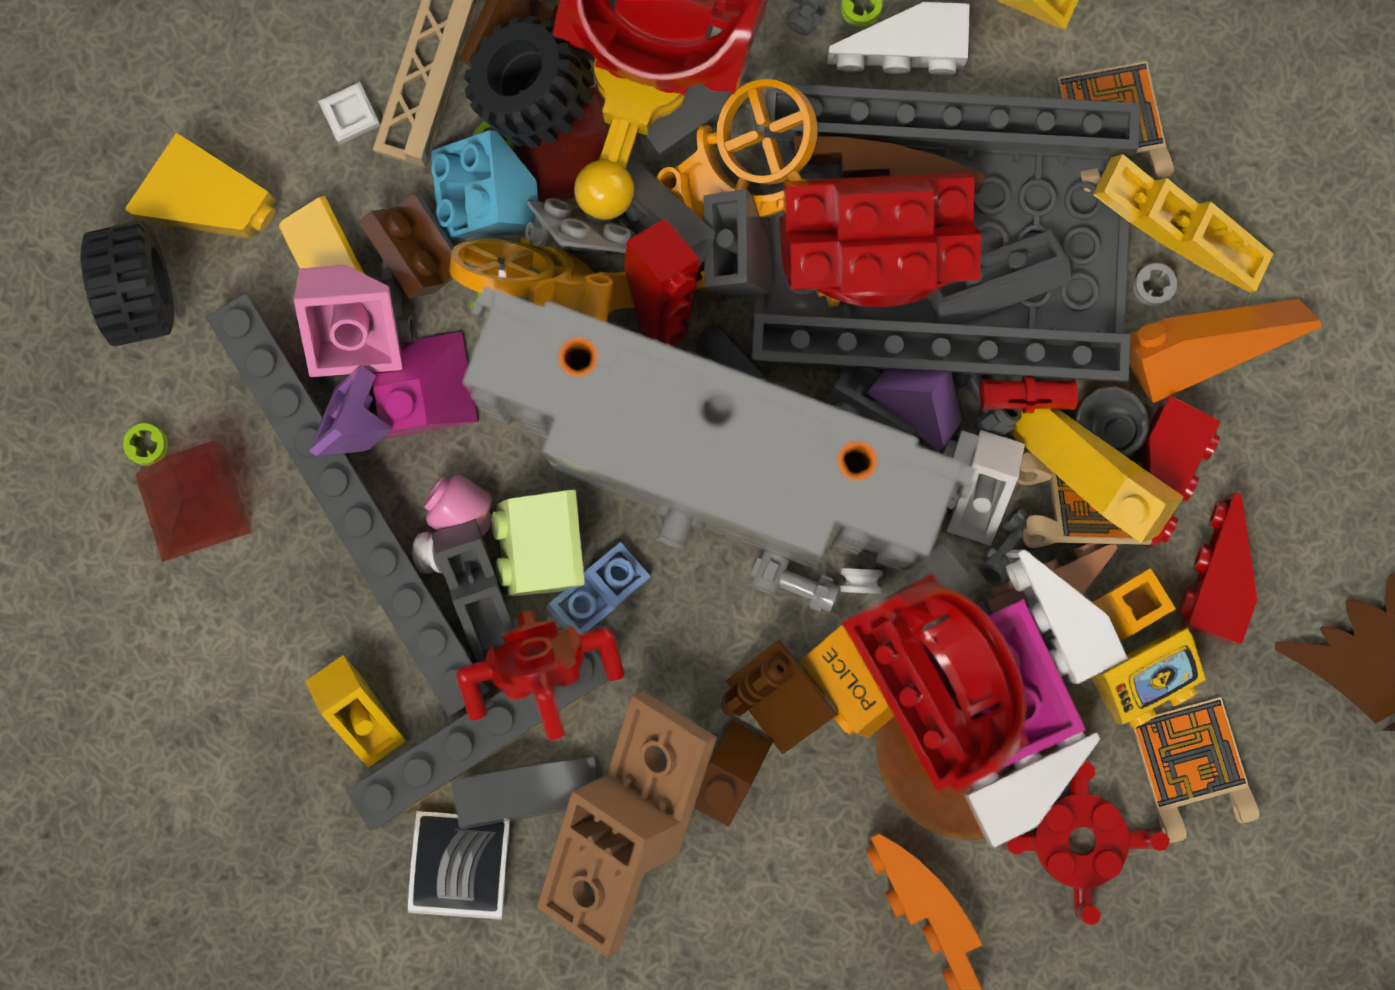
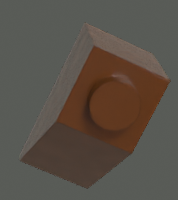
M732 720L708 763L694 808L729 827L773 742Z

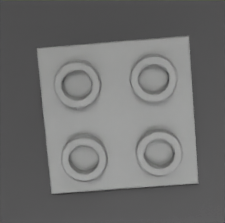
M548 198L546 202L527 201V206L536 215L534 222L527 224L525 235L526 239L533 241L535 246L557 248L558 246L564 250L570 247L573 251L581 250L604 254L606 251L626 252L627 240L632 238V233L617 218L609 220L596 219L587 215L580 207L571 206L569 203L555 198Z

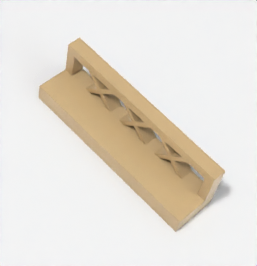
M421 0L373 147L375 153L426 168L461 62L459 57L467 43L480 0H453L447 20L438 25L430 12L433 0ZM428 17L432 28L423 32ZM437 34L440 43L434 61L423 67L416 54L418 45L425 39ZM414 60L419 70L409 74ZM423 77L426 85L420 104L409 110L402 97L405 85ZM400 103L405 113L395 117ZM409 119L412 128L405 150L387 145L391 128Z

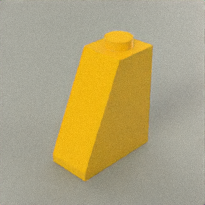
M176 133L125 207V210L137 220H143L148 224L251 239L256 230L263 232L271 223L276 212L272 206L276 200L268 191Z

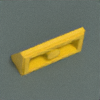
M325 196L315 199L278 224L299 268L347 265L364 274Z

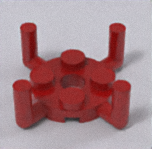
M525 610L518 616L519 627L502 636L505 644L496 651L492 645L485 661L461 667L456 673V679L470 720H480L487 715L478 682L492 679L497 687L504 690L506 697L513 700L523 699L533 692L546 737L549 740H557L565 735V729L553 692V686H569L579 679V667L584 660V652L595 649L599 650L605 675L609 681L622 679L625 672L614 633L610 628L602 627L579 634L570 625H567V631L557 629L554 621L537 622L535 614Z
M1084 761L1070 780V795L1063 796L1054 802L1038 826L1035 827L1034 832L1023 833L1002 843V846L1006 851L1015 855L1026 851H1035L1042 867L1052 878L1074 888V913L1077 919L1087 925H1095L1100 921L1101 913L1098 908L1093 906V887L1103 885L1119 875L1127 859L1129 849L1164 851L1168 848L1170 840L1165 833L1156 830H1128L1124 818L1115 806L1100 797L1089 794V780L1095 775V767L1091 763ZM1086 827L1094 836V846L1086 854H1076L1069 846V836L1076 828Z

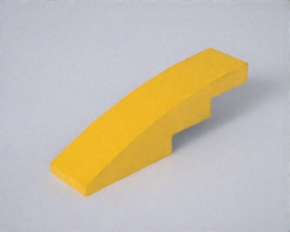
M1123 154L1111 157L1093 193L1096 198L1129 223L1177 254L1250 293L1257 291L1273 253L1211 201L1198 204L1168 178L1154 180Z

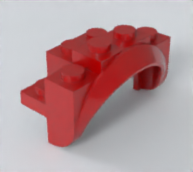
M560 0L553 36L567 40L568 43L575 47L587 48L596 58L594 67L606 70L618 78L655 87L661 92L678 93L685 96L689 87L702 84L712 91H726L735 94L745 73L753 40L763 21L768 1L617 0L614 10L607 0ZM713 26L722 30V32L711 37Z
M971 172L783 181L784 216H779L780 248L783 270L791 290L814 289L844 303L867 307H890L926 298L953 281L980 280L981 233L974 224L975 177ZM934 225H942L934 229ZM833 230L835 235L826 234L818 231Z

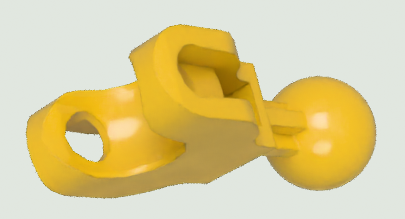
M595 58L593 68L597 87L602 97L606 100L602 111L604 123L610 124V128L600 159L589 163L580 171L575 181L574 193L578 205L587 215L600 220H609L623 214L631 205L634 197L633 179L626 167L637 133L649 136L653 123L658 118L669 115L683 104L685 96L678 93L661 92L655 87L615 77L606 70L594 67Z

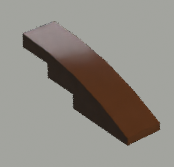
M794 136L793 159L801 146L803 136ZM817 136L814 151L806 164H840V179L971 172L975 177L974 194L980 193L985 183L984 173L944 157L892 143L849 137Z

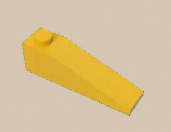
M1020 409L1021 419L1015 423L1017 428L1010 432L1016 440L1024 443L1025 448L1103 517L1140 543L1160 534L1183 499L1182 495L1059 409H1035L1033 414H1023L1022 409Z

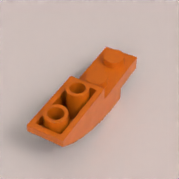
M877 831L868 835L872 846L866 848L865 851L876 875L885 872L892 889L884 893L895 917L898 918L904 915L910 925L925 918L927 919L929 924L921 929L932 953L935 954L941 951L949 968L941 971L949 990H982L966 956L967 952L982 946V943L956 899L921 861L900 845Z

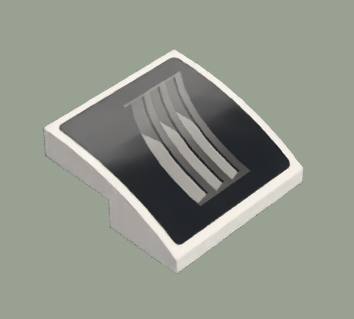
M417 811L410 869L408 913L502 920L511 821L462 829L459 827L457 814Z

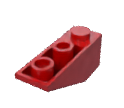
M666 218L627 240L624 269L642 336L674 347L685 338L688 331L700 259Z
M1173 396L1161 400L1150 422V430L1144 447L1141 448L1142 468L1182 495V500L1187 502L1195 491L1200 479L1194 475L1202 459L1208 461L1220 441V436L1215 434L1221 421ZM1173 513L1160 534L1152 538L1153 540L1150 545L1144 546L1151 548L1158 546L1160 541L1166 543L1172 536L1179 518L1173 516Z
M1234 492L1227 495L1224 502L1217 500L1212 509L1208 526L1213 527L1214 531L1209 545L1203 543L1197 552L1193 570L1199 571L1194 588L1187 587L1178 606V614L1184 615L1181 627L1231 645H1240L1243 643L1258 599L1242 495Z

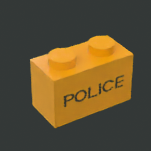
M843 625L799 661L823 696H827L835 706V711L838 715L834 719L848 735L855 731L856 734L869 738L894 717Z

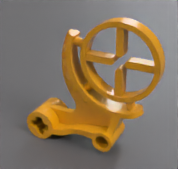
M759 79L749 82L737 89L735 94H732L724 104L718 119L717 132H713L710 125L699 126L697 130L698 150L677 167L663 168L657 175V179L702 221H704V195L747 190L750 182L777 184L786 180H806L800 177L799 172L812 156L817 141L818 127L814 109L807 97L792 85L773 79ZM776 88L785 91L795 100L800 111L771 123L762 90ZM748 97L757 124L769 126L773 132L782 133L804 124L801 146L794 159L786 167H784L777 141L768 137L764 138L761 132L751 131L731 140V126L734 116ZM763 140L771 174L758 176L747 171L739 163L734 152ZM716 144H718L719 152L727 167L740 177L736 185L727 177L720 165ZM783 191L770 195H751L760 218L783 211ZM703 260L698 268L695 290L715 292L705 288L704 271H702L704 269Z
M526 236L520 238V243L500 239L470 240L456 245L451 252L450 275L461 285L482 293L485 286L514 297L529 296L530 303L543 308L548 301L607 323L608 313L621 308L635 309L625 271L619 273L599 272L595 274L587 264L558 247L535 246L533 241L526 239ZM498 258L505 259L504 272L506 277L498 276L500 268ZM466 261L477 267L472 269L465 265L463 262ZM532 267V268L536 269L538 272H540V274L535 273V272H533V271H531V270H528V269H526V268Z

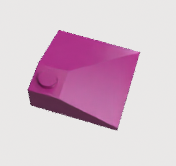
M1024 599L987 615L1001 632L1015 658L1022 678L1026 700L1023 733L1029 743L1003 767L1086 730ZM924 644L923 648L956 707L961 710L955 691L946 673L935 656ZM1001 702L974 714L971 718L978 719L1000 708Z

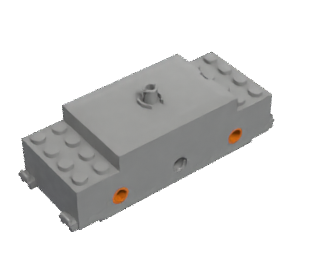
M485 286L480 299H475L472 310L477 319H481L485 311L489 312L463 380V384L472 395L471 399L476 401L475 405L481 407L480 411L484 412V416L491 420L509 426L512 419L519 420L524 423L528 433L545 439L546 443L542 453L550 461L549 463L554 471L655 509V514L665 518L656 541L684 551L691 529L704 531V528L787 559L814 567L822 557L830 536L834 538L832 546L854 555H858L862 549L878 554L876 563L902 571L907 566L913 567L929 556L945 510L951 511L956 506L959 495H957L958 488L961 487L960 498L966 499L974 487L975 482H972L976 468L916 446L918 438L548 301L543 308ZM845 465L854 467L859 475L850 474Z

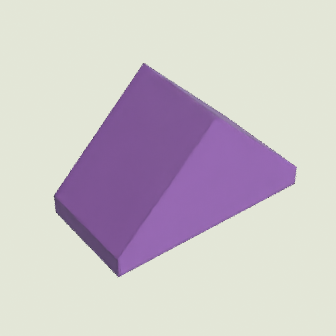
M885 369L867 392L868 395L880 402L888 411L899 415L901 419L918 428L916 433L939 452L944 448L963 421L951 372Z

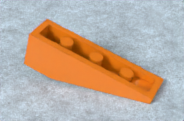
M1299 298L1164 318L1158 322L1146 324L1138 331L1131 333L1129 362L1136 383L1150 400L1155 403L1321 328L1322 325L1320 319Z

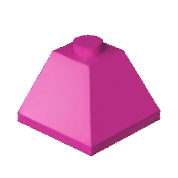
M462 332L406 343L405 347H400L403 362L402 370L372 372L376 375L373 381V390L378 418L391 427V431L385 435L388 439L478 422L475 401L471 399V393L463 384L469 366Z

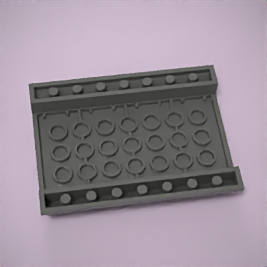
M789 84L800 90L811 103L817 119V136L849 137L892 143L935 154L984 173L985 183L981 192L974 194V224L981 233V255L1052 229L1070 260L1071 282L1062 287L957 325L939 324L929 296L912 303L890 307H867L840 302L838 306L829 308L826 296L819 297L816 290H791L783 270L781 258L779 216H784V211L760 218L771 245L772 293L755 295L752 361L1116 382L1129 381L1131 334H1125L1129 222L1093 195L1096 186L1091 183L1082 182L1080 171L1098 168L1100 177H1102L1111 157L1123 154L1132 161V157L1139 147L1140 103ZM776 88L767 89L766 106L771 123L800 111L797 103L788 93ZM804 124L782 133L773 132L769 126H764V138L768 137L777 141L784 167H786L793 160L794 136H803ZM763 146L762 176L770 175L771 170ZM840 164L805 165L799 172V175L802 179L806 180L840 179ZM783 182L761 184V195H770L783 191ZM1084 188L1089 189L1091 192L1085 191ZM934 225V229L942 225Z

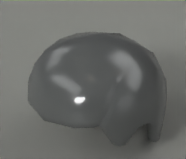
M1116 385L1095 389L1082 400L1076 414L1075 421L1127 458H1130L1144 447L1150 430L1148 413L1140 399L1133 392Z

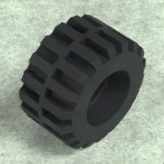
M528 16L525 22L519 17L510 19L508 26L504 27L502 24H499L493 28L494 34L489 38L484 36L478 43L481 46L477 53L472 52L468 60L472 67L465 70L464 80L469 84L465 88L466 98L471 101L470 106L474 112L504 139L520 147L526 143L530 148L540 147L542 140L548 145L558 141L557 135L561 132L565 135L570 133L574 129L571 124L576 119L581 121L586 114L583 106L584 104L591 103L593 93L588 88L594 85V75L589 71L592 67L589 60L583 55V52L578 47L568 43L567 40L553 36L555 25L546 19L541 21L536 16ZM540 71L535 82L527 90L519 94L524 82L531 75Z
M143 220L86 232L83 235L80 250L82 277L92 315L99 331L107 342L115 347L171 334L174 323V302L171 284L159 243L148 225Z

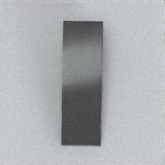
M475 518L431 533L435 554L449 586L453 604L478 663L486 660L487 653L492 645L496 651L505 644L502 636L516 627Z
M590 757L451 780L459 827L468 829L566 811L572 791L598 780L595 758Z

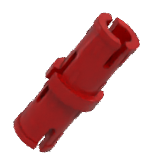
M1023 376L1021 381L981 380L979 402L981 410L1022 409L1023 414H1033L1035 409L1075 410L1078 403V387L1076 380L1035 381L1034 376Z

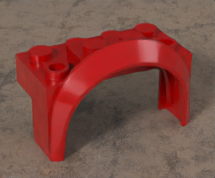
M933 572L857 612L842 622L937 792L951 786L955 793L999 772L1014 755L1029 743L1023 733L1026 716L1023 682L1007 642L992 620L975 603L952 589L939 584ZM946 614L950 615V617L925 629L922 632L923 626L939 619L940 617ZM923 643L935 656L946 673L955 691L961 710L956 707L926 654ZM1001 702L1000 708L978 719L971 718L974 714Z

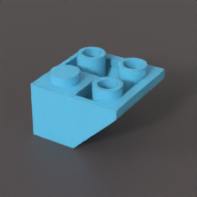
M489 130L431 151L436 219L450 240L515 234L525 231L527 224L535 221L536 215L527 206V201H538L536 179L497 131Z

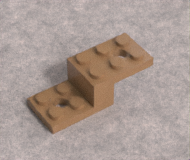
M644 691L632 695L607 775L573 790L537 908L607 958L619 952L644 874L678 857L717 737ZM656 746L660 747L666 755V767L659 763V757L655 751ZM585 881L592 886L595 893V901L589 898L588 889L584 884Z

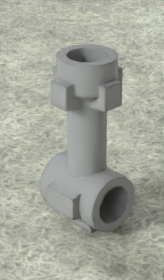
M764 551L761 559L757 558L750 576L753 577L750 585L752 588L771 596H776L779 588H783L810 599L809 609L819 613L821 609L828 612L831 611L840 586L832 583V578L822 575L819 582H815L787 570L790 561L769 551Z

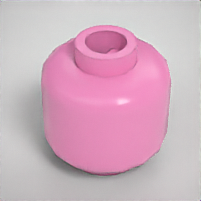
M461 474L455 475L450 479L444 476L441 477L424 501L423 508L428 510L426 514L427 524L437 531L475 518L482 536L485 535L491 526L492 514L489 513L492 506L491 495Z

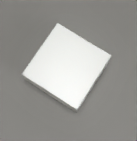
M360 82L318 101L339 145L380 126Z

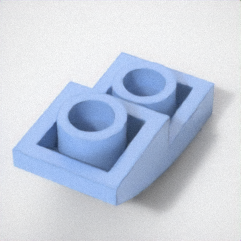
M619 542L584 572L585 585L564 590L548 603L546 608L565 630L568 631L567 625H570L579 634L588 632L632 595L651 576L625 546Z

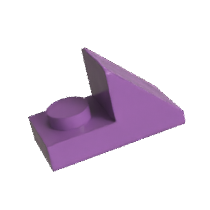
M360 365L335 387L309 452L315 456L366 451L391 431V427L367 410L373 399L369 391L375 379V374Z

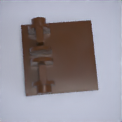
M780 639L726 680L731 689L724 693L721 702V709L727 716L740 717L749 711L782 755L838 715Z

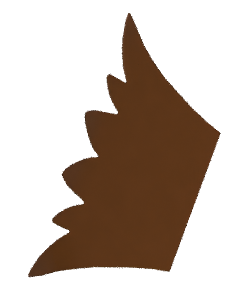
M1394 573L1389 576L1387 581L1386 613L1376 606L1359 600L1349 599L1346 601L1347 614L1354 632L1353 636L1337 628L1322 626L1320 630L1329 646L1291 641L1275 642L1276 651L1298 662L1327 681L1360 708L1375 724L1395 713ZM1395 722L1382 730L1395 731Z

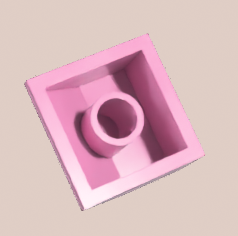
M347 265L299 268L294 304L310 377L351 374L360 365L370 372L403 369L389 286Z

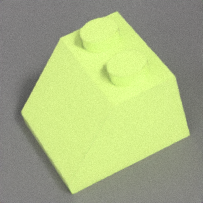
M576 490L512 498L496 504V511L492 513L491 528L494 539H499L501 558H498L496 561V576L499 586H504L505 597L561 592L585 585Z

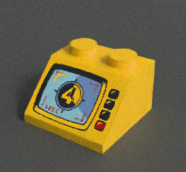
M1188 628L1170 631L1127 654L1128 660L1091 677L1115 724L1124 725L1129 722L1131 728L1138 727L1156 717L1157 714L1153 708L1170 700L1172 706H1176L1198 694L1194 686L1206 680Z

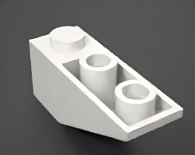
M922 2L829 46L827 64H837V69L843 72H860L864 70L865 65L883 66V71L891 74H904L910 72V67L929 68V73L933 75H953L956 73V69H964L968 59L970 4Z
M1010 550L1006 552L1010 562L1006 566L1009 579L1017 591H1023L1030 606L1028 609L1040 634L1045 639L1050 650L1049 653L1064 682L1078 684L1128 660L1107 614L1026 550Z
M1081 732L1057 743L1058 748L1041 755L1039 751L1014 762L1016 768L1000 776L998 773H995L971 784L973 789L963 794L989 846L994 848L1038 826L1100 740L1097 732L1086 734Z

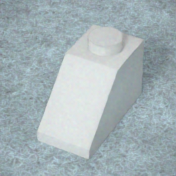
M980 430L978 443L970 465L976 468L972 482H975L971 494L966 499L960 498V487L959 498L953 509L947 532L991 546L1018 480L1025 444Z

